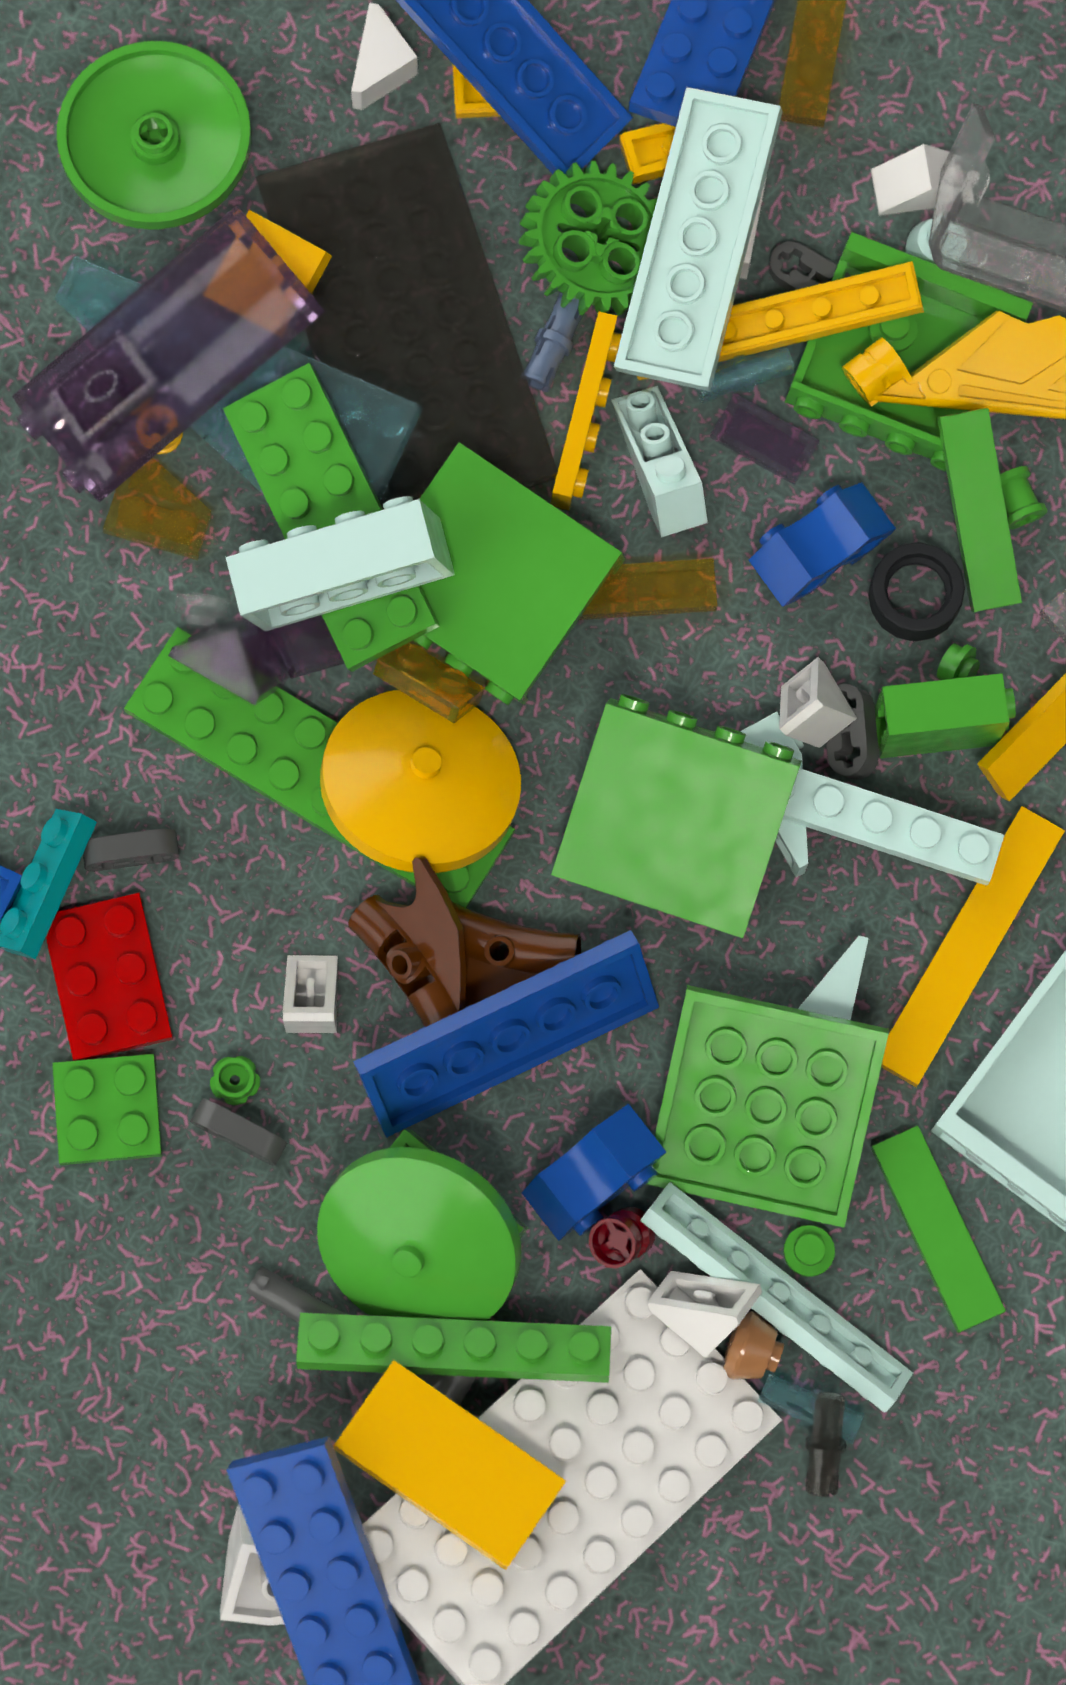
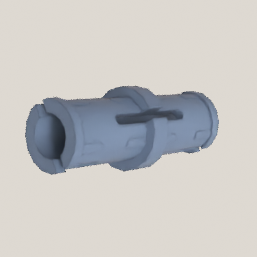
M563 293L558 295L544 329L540 328L534 338L537 343L534 352L520 377L521 381L526 382L528 386L543 392L550 390L564 356L570 355L574 346L572 338L583 315H579V300L575 298L565 308L561 307Z

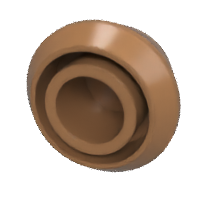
M748 1312L740 1324L732 1331L724 1356V1361L726 1362L723 1365V1369L730 1379H762L766 1370L775 1373L779 1364L784 1343L776 1341L778 1330L756 1312Z

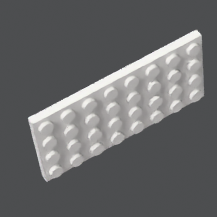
M641 1269L580 1324L611 1326L609 1383L520 1379L478 1418L566 1480V1483L506 1570L398 1494H395L362 1525L394 1612L460 1685H505L782 1421L744 1379H730L727 1376L726 1371L723 1369L726 1361H724V1357L716 1349L706 1358L703 1357L649 1311L647 1302L658 1287Z

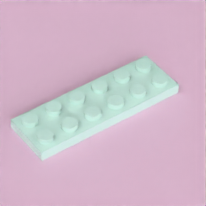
M686 87L614 363V368L617 372L711 391L783 113L781 106Z

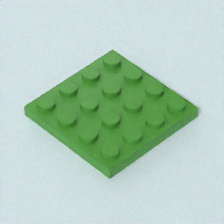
M687 985L655 1132V1138L666 1150V1153L653 1165L658 1174L647 1185L665 1188L671 1182L683 1193L844 1228L889 1029Z

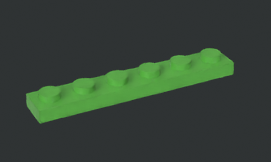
M300 1313L296 1364L297 1369L385 1373L393 1360H395L413 1374L609 1383L611 1326Z

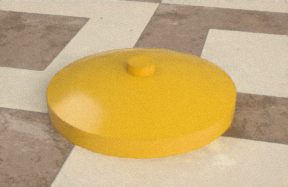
M399 689L368 698L352 708L339 721L332 731L324 751L320 769V787L324 805L335 827L361 853L385 866L413 873V859L424 856L434 872L441 873L463 868L476 862L501 842L512 824L519 804L521 774L517 756L506 735L480 709L456 696L428 689Z

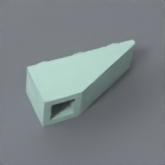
M658 386L612 399L611 402L645 500L660 536L664 537L708 523L702 481Z

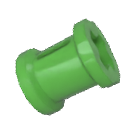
M1027 466L1016 467L1000 474L1009 529L1012 530L1034 522L1048 512L1046 505L1039 503L1028 480L1031 472Z

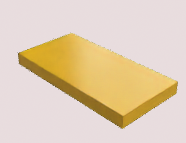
M395 1360L390 1364L333 1445L335 1451L504 1570L509 1567L566 1483L565 1479Z

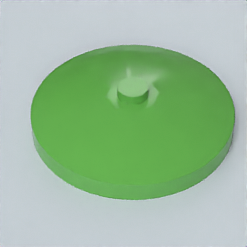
M145 41L114 49L99 57L80 73L67 91L60 108L57 122V145L62 166L70 184L89 207L109 220L125 226L140 229H166L193 222L210 213L228 198L236 188L246 169L251 150L252 132L249 112L242 92L235 80L218 62L199 50L186 45L165 41Z
M396 1147L364 1155L347 1166L339 1174L327 1192L319 1211L317 1239L327 1271L342 1293L369 1316L486 1321L506 1301L520 1270V1234L506 1202L497 1190L479 1173L464 1163L442 1153L421 1148Z

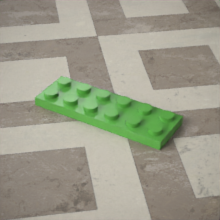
M310 363L222 408L285 539H288L287 532L298 527L314 525L318 530L336 524V517L348 512L364 511L365 515L383 510L321 380ZM421 586L322 615L347 669L351 672L440 627Z

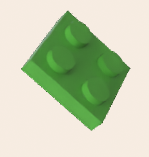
M154 1054L52 1063L60 1165L162 1156Z

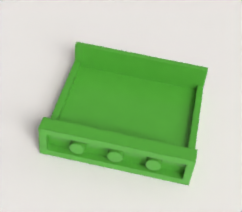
M854 232L850 233L831 280L844 278L846 271L851 276L913 261L924 312L914 315L918 323V334L915 341L908 349L897 353L910 374L995 311H1001L1026 322L1033 302ZM869 326L808 340L785 403L793 405V409L804 417L810 419H820L823 417L839 423L840 429L850 435L857 437L869 435L882 440L888 449L896 453L911 455L913 452L930 458V463L934 467L946 472L937 417L967 412L969 410L877 402L870 407L854 389L842 370L843 365L858 354H863L865 349L874 343L869 334Z
M458 442L420 497V500L441 520L455 575L420 585L440 627L413 641L426 650L430 648L432 643L449 653L444 662L467 678L473 670L489 681L484 689L509 706L513 699L525 705L528 701L526 697L528 692L611 573L613 575L617 573L625 561V557L621 551Z
M621 694L619 700L610 698L605 705L551 875L744 938L802 760L792 757L793 749L775 742L765 741L763 748L744 742L745 733L726 726L717 725L715 732L696 726L698 720L696 717L680 711L669 710L667 716L649 711L650 703L638 697Z

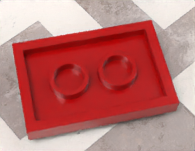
M140 893L58 911L47 933L46 941L73 1061L94 1059L173 1040Z

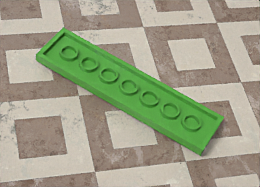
M177 627L124 707L125 712L416 887L413 872L385 866L361 853L342 836L328 815L321 794L320 769L328 739L338 723ZM510 826L501 842L483 858L463 868L436 873L452 902L468 908L514 835L515 829Z

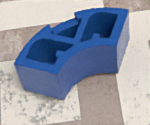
M862 482L842 489L840 485L830 488L817 499L818 507L788 527L779 524L760 538L759 542L762 547L749 559V562L782 607L801 599L826 583V580L839 567L849 563L853 565L896 530L893 523Z
M627 1104L594 1127L569 1151L541 1171L522 1191V1195L558 1241L573 1230L579 1236H582L604 1218L599 1212L601 1208L628 1187L635 1192L658 1174L653 1165L666 1153V1150L633 1108Z

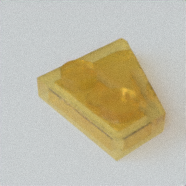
M131 443L103 526V531L108 535L198 560L213 515L206 505L139 444Z

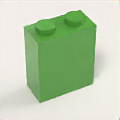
M1003 673L882 686L875 705L880 758L995 746L1001 740L1004 732L1009 730V719L1016 716L1013 689H1005Z

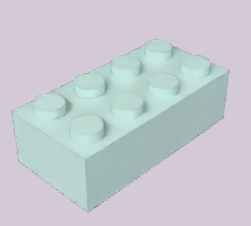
M404 496L385 502L383 504L384 510L365 515L364 511L342 514L335 518L336 524L318 530L314 525L295 528L287 532L288 539L269 544L268 540L246 543L239 547L240 553L226 557L240 616L266 632L454 576L455 573L441 520L420 499L413 501V497Z

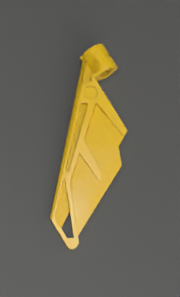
M995 311L911 374L893 347L881 337L866 348L863 354H858L843 365L842 370L854 389L870 407L877 402L969 411L988 408L991 413L1066 420V318L1057 315L1025 323L1001 311Z

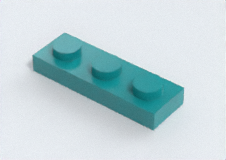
M55 809L52 818L43 827L41 843L32 863L26 867L22 874L21 887L14 903L1 921V949L36 960L97 821L81 813Z

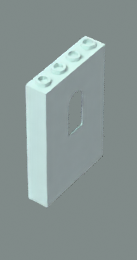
M1066 950L931 1130L933 1134L1065 1232Z

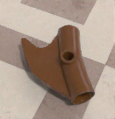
M420 856L414 858L412 862L416 898L411 905L391 903L384 900L380 895H373L364 900L355 909L349 919L348 927L384 965L406 995L424 1027L466 1008L467 970L462 923L447 891L426 857Z
M452 902L464 929L467 970L465 1007L478 1003L516 983H520L554 967L560 962L581 954L580 934L521 926L492 918ZM506 943L509 948V954L505 960L500 961L497 957V950L502 944Z

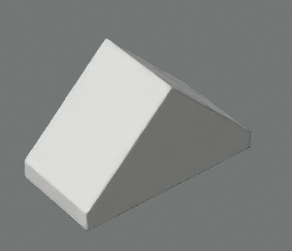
M369 3L351 90L353 109L359 110L365 109L418 75L416 54L381 6L374 3Z
M922 144L871 169L879 216L974 202L966 156Z
M819 657L781 686L779 729L788 737L820 748L857 719L827 666Z
M287 955L283 1003V1023L286 1033H337L338 956Z
M670 1271L648 1300L647 1305L652 1314L706 1358L740 1324L761 1295L762 1290L760 1284Z

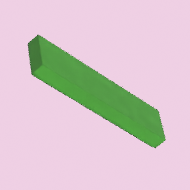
M982 408L937 417L971 611L978 612L1022 603L989 409Z
M919 1126L873 1145L871 1150L957 1333L959 1334L1005 1313L1006 1310Z

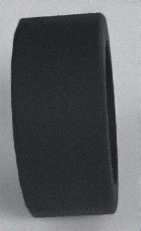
M921 542L903 544L885 554L874 570L868 594L871 612L880 626L896 638L914 642L933 639L946 631L957 617L963 602L965 584L962 570L953 557L938 546ZM915 564L929 567L935 571L944 582L946 592L944 604L939 611L929 618L919 620L905 617L897 612L889 602L887 592L889 580L894 573L905 566Z

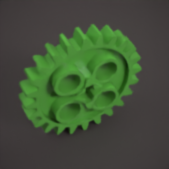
M591 161L584 173L577 163H573L566 171V175L558 169L550 177V183L543 180L535 190L538 196L532 195L526 203L525 207L530 212L523 216L520 220V225L529 231L524 232L519 239V244L532 247V249L522 259L523 263H537L539 268L531 278L533 281L546 278L550 282L544 293L546 296L555 293L557 290L563 293L561 307L565 308L575 298L579 300V315H584L591 305L595 306L597 315L598 311L607 313L610 306H612L615 313L620 316L628 308L657 198L648 201L645 197L650 186L648 183L642 184L637 189L632 186L634 172L629 171L620 179L616 177V166L613 163L610 164L604 174L600 173L596 161ZM570 204L580 206L585 211L587 218L576 215L572 211ZM616 217L628 220L633 230L622 228L618 224ZM562 248L572 250L577 255L579 262L567 259L563 254ZM608 261L618 263L622 267L624 275L615 273L610 268Z

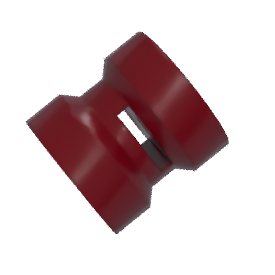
M635 1207L621 1208L592 1227L589 1234V1248L598 1263L607 1268L617 1269L626 1266L652 1248L655 1241V1232L640 1221L646 1212Z

